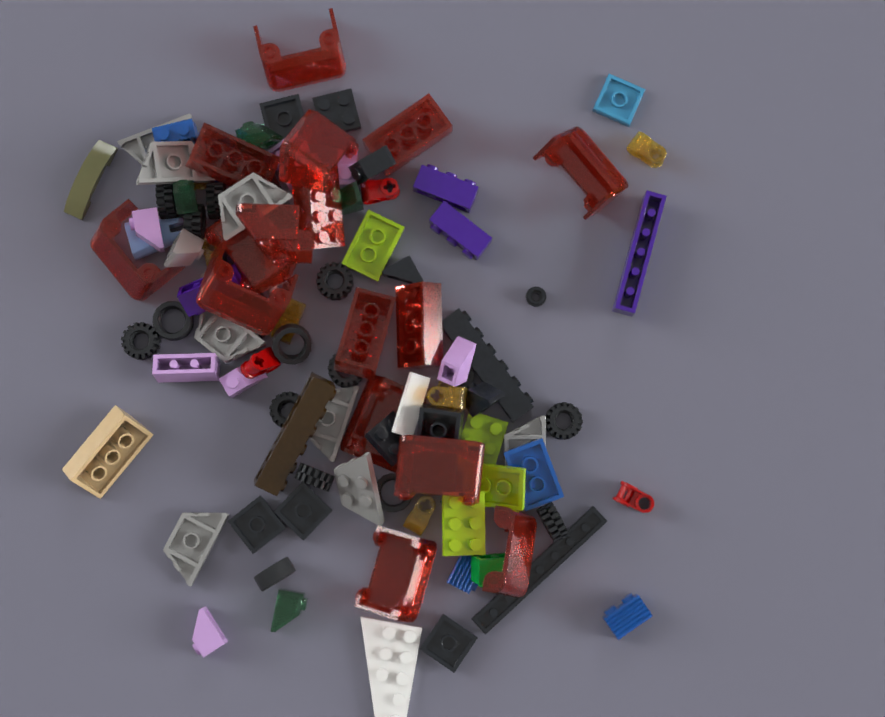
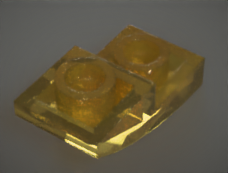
M287 297L271 337L273 338L276 330L283 325H299L306 304ZM295 333L285 334L280 341L290 345Z

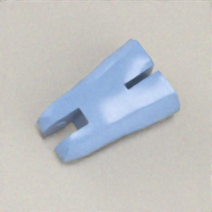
M182 217L159 219L164 248L172 246L173 241L180 233V231L171 233L170 229L183 225ZM129 222L124 223L135 261L158 251L137 237L135 230H131Z

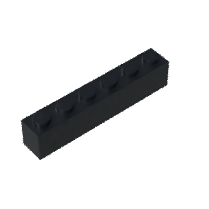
M458 308L439 322V326L452 343L458 336L476 343L471 368L482 382L484 381L505 393L506 396L497 403L510 420L515 422L534 407L531 404L534 401L527 392L523 393L521 391L519 380L515 376L511 377L507 372L509 368L502 359L499 361L494 354L497 352L493 346L483 341V333L478 327L474 328L471 325L470 321L472 319L465 310L461 312Z

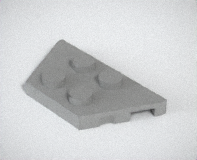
M189 113L158 126L191 119L192 115ZM152 128L117 142L142 165L149 144L155 141Z
M192 141L151 142L136 185L211 183L216 181V177L214 174H210L205 166V160L198 154L197 148Z
M254 172L219 194L218 200L225 242L292 199L293 196Z
M221 306L208 308L199 316V326L196 328L194 338L212 353H216L217 357L226 364L266 345L264 340Z
M358 386L335 389L337 390L336 395L325 406L327 411L323 419H318L315 425L317 429L314 436L308 438L331 462L335 463L360 389Z
M541 415L504 434V452L539 438H543L546 446V415ZM504 456V466H508Z
M367 452L359 458L351 459L348 463L344 462L334 469L342 506L381 526L385 519L371 453Z
M228 513L181 514L163 551L171 559L177 571L184 577L188 586L191 587L229 516Z

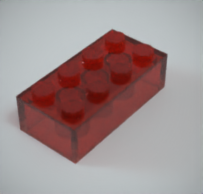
M428 93L362 140L369 154L387 145L396 162L395 165L383 172L388 177L451 134L453 125Z
M204 123L185 166L224 184L233 186L253 172L268 182H272L281 157Z
M338 164L290 167L298 250L345 246Z
M422 281L395 287L397 369L417 370L440 367L443 359L441 283Z
M356 287L335 358L334 370L375 380L396 297Z

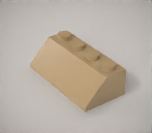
M115 405L63 467L62 471L72 482L101 499L151 439L153 434L131 415Z

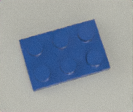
M543 438L503 452L508 466L526 468L525 511L564 497Z

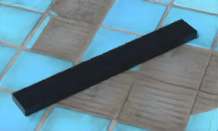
M592 506L567 529L568 536L555 543L553 542L471 618L473 622L486 635L596 533L607 520Z

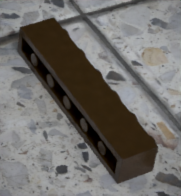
M311 372L254 478V486L275 496L278 495L279 491H284L288 483L286 479L289 473L293 474L297 467L296 460L298 456L304 454L307 448L305 443L309 437L312 438L317 429L315 425L318 419L322 420L327 411L325 406L336 395L337 390H335L336 387L333 382Z

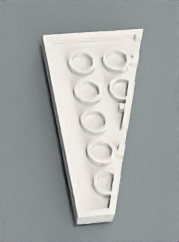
M361 616L374 716L407 717L422 627Z

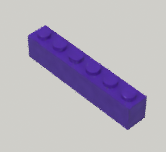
M648 190L643 195L613 305V312L631 317L636 312L666 195Z

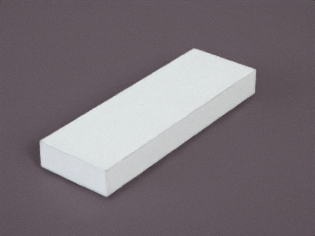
M409 372L391 432L413 438L419 418V410L423 405L431 378Z

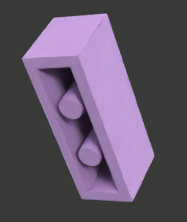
M216 353L153 355L152 375L158 383L219 381L220 361Z

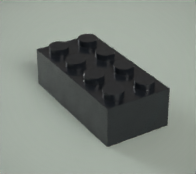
M425 403L420 407L410 489L438 494L455 491L465 409Z

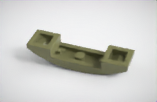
M98 140L86 157L74 180L63 212L83 221L91 205L90 199L106 166H110L118 150L117 147Z

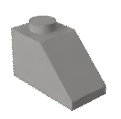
M182 228L173 241L164 266H191L195 259L199 260L204 252V249H202L204 240Z

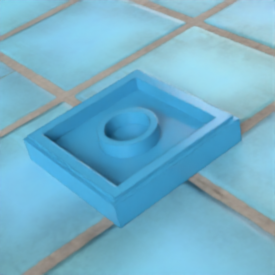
M608 74L592 111L629 127L646 89Z

